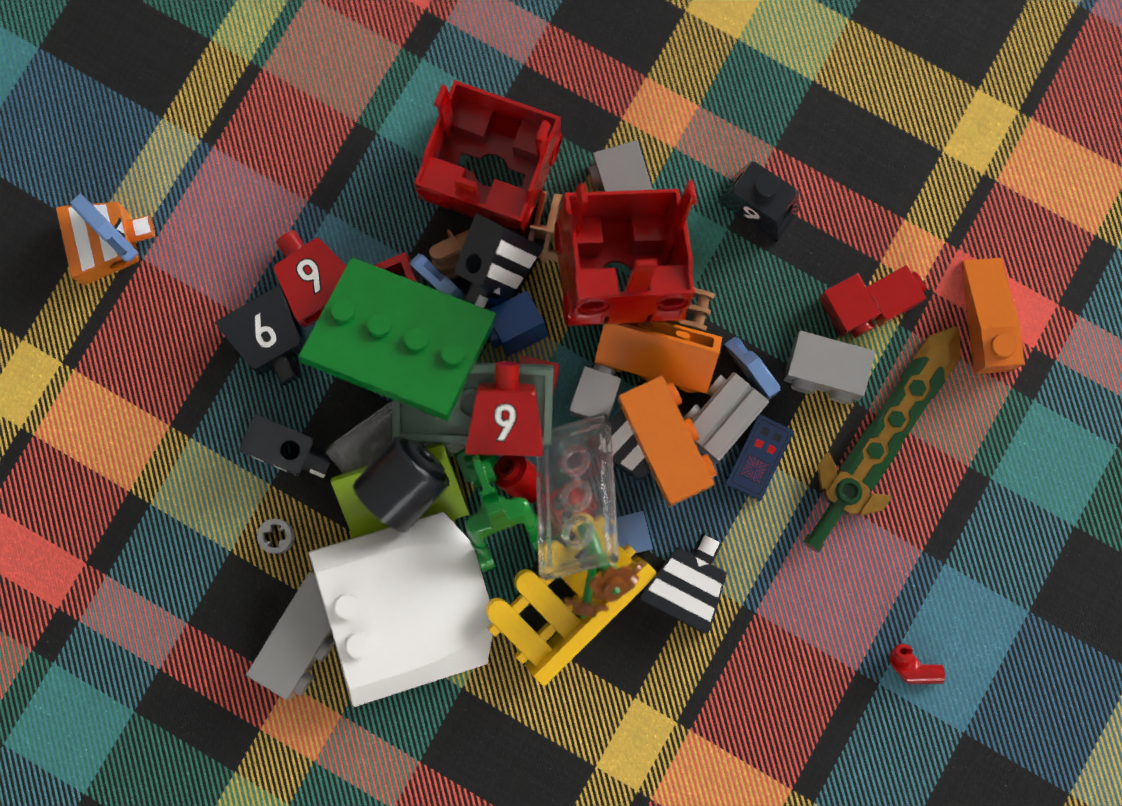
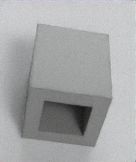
M594 364L593 369L584 366L569 415L605 427L608 423L622 378L615 376V370L603 365Z

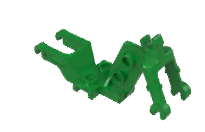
M445 443L447 450L453 449L465 483L472 482L475 489L483 488V491L479 492L483 501L477 513L467 519L465 524L470 536V544L476 553L483 573L496 568L484 538L520 523L525 524L535 552L543 550L547 543L538 518L532 512L528 501L524 498L508 500L498 495L495 486L491 487L490 483L497 481L493 471L494 465L498 461L497 455L466 454L467 443Z

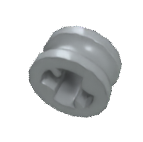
M273 518L261 524L257 532V540L260 547L266 552L282 554L293 546L295 533L289 523ZM278 525L281 526L279 531L286 533V539L280 540L278 547L273 548L271 547L273 542H267L266 536L269 533H273L274 526Z

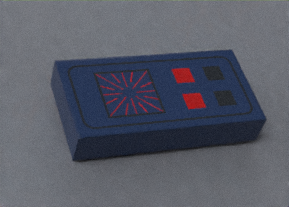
M759 414L725 485L760 502L794 430Z

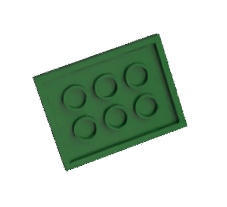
M351 257L306 341L299 359L305 365L448 421L497 321V316L492 311Z

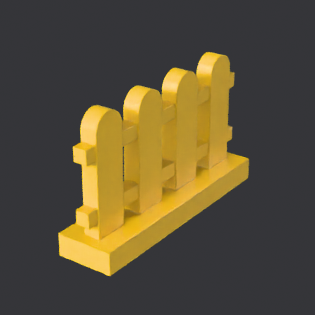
M588 514L576 515L572 520L571 529L578 538L568 548L557 541L548 543L543 549V558L549 564V567L539 577L528 569L519 571L514 578V586L521 594L510 605L502 598H493L486 604L485 613L492 622L487 629L495 637L502 632L519 649L514 656L522 665L526 666L543 687L658 574L638 555L631 559L636 551L629 544L621 548L605 531L610 524L602 516L595 520ZM594 523L605 555L618 568L628 566L633 561L635 563L639 561L642 564V568L637 573L639 581L634 589L624 594L620 599L608 602L605 598L595 600L592 595L591 601L605 604L609 609L608 611L597 610L596 617L587 616L582 618L579 614H574L572 612L573 606L564 604L548 585L559 575L576 593L572 598H583L588 570L576 559L586 549L579 527ZM529 604L548 621L538 632L519 615ZM556 631H558V632L546 643V641H547Z

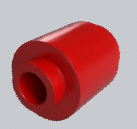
M503 455L494 465L493 471L497 479L495 484L513 499L524 498L528 503H534L544 495L546 491L545 476L525 456Z

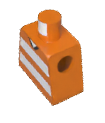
M118 202L93 204L136 250V242L155 237L154 225L149 215L130 219L128 210ZM71 206L56 208L70 274L80 284L92 283L139 261V255H137L130 263L128 261L125 262Z

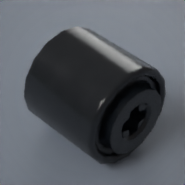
M398 436L392 439L353 483V489L360 501L374 516L394 530L404 533L417 522L449 487V478L445 473L443 465L428 449L414 440Z

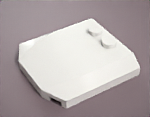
M444 512L419 518L404 533L389 527L308 552L353 707L488 663L493 634L487 629L492 622L485 613L486 604L490 600L470 540Z

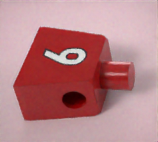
M292 230L283 234L276 241L277 246L286 258L275 264L273 269L294 317L305 329L319 319L347 266L319 237L304 244L297 232Z
M512 361L496 362L494 383L483 382L478 384L466 444V454L543 457V436L536 387L533 384H519V363Z

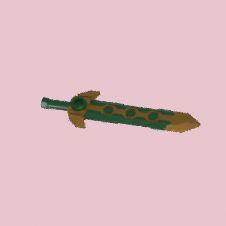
M952 327L927 337L902 374L896 388L839 468V473H837L838 468L830 453L824 455L818 464L820 490L824 489L825 501L830 503L812 532L807 534L803 540L807 547L819 553L824 546V541L843 513L846 515L858 513V516H864L885 509L892 496L885 494L869 495L870 491L875 488L901 449L903 441L960 360V330L958 327Z

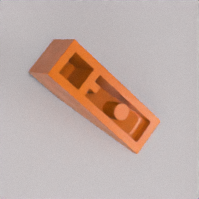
M1002 258L963 260L961 263L974 374L1012 372L1025 363L1020 323Z

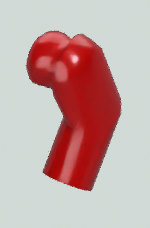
M898 644L889 654L891 667L907 684H944L945 671L943 664H921L912 653L913 649L909 645Z

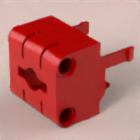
M456 80L453 81L449 93L447 86L442 84L433 103V106L437 107L439 115L414 182L418 199L449 210L453 208V211L472 218L478 213L526 237L534 219L540 190H543L550 168L557 158L562 143L561 117ZM462 153L477 159L488 155L502 158L507 164L508 170L525 175L521 188L494 179L491 187L481 184L477 180L475 172L458 166Z
M693 180L687 181L681 199L679 189L586 192L585 184L578 185L575 192L564 193L558 220L555 221L554 242L559 260L563 292V316L566 326L602 325L603 322L605 324L645 323L646 320L647 322L685 320L686 312L695 294L692 276L693 258L686 220L692 205L697 204ZM622 263L632 271L625 291L619 292L616 268H603L607 264Z

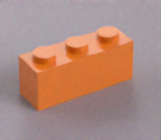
M646 320L645 323H604L594 363L609 367L616 372L626 371L640 375L646 381L663 376L666 383L673 382L674 385L685 392H702L707 394L720 353L722 337L670 322H647Z
M659 376L618 396V403L668 508L715 485L712 477L717 475L714 465L708 454L701 456L695 444V441L699 440L698 432L690 418L683 419L677 407L682 404V400L673 382L666 384L663 376Z

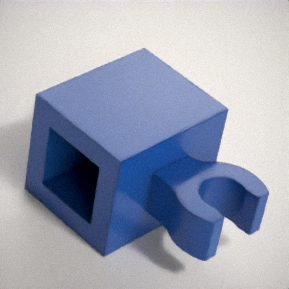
M528 291L509 300L503 297L497 299L490 297L486 303L489 311L496 313L497 321L489 338L495 348L502 345L507 357L549 336L545 322Z

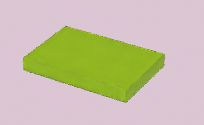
M436 442L424 446L443 465L445 473L449 478V487L420 518L444 512L452 521L469 515V508L445 443ZM368 466L331 478L332 487L353 538L389 528L388 525L374 516L364 506L353 489V483Z

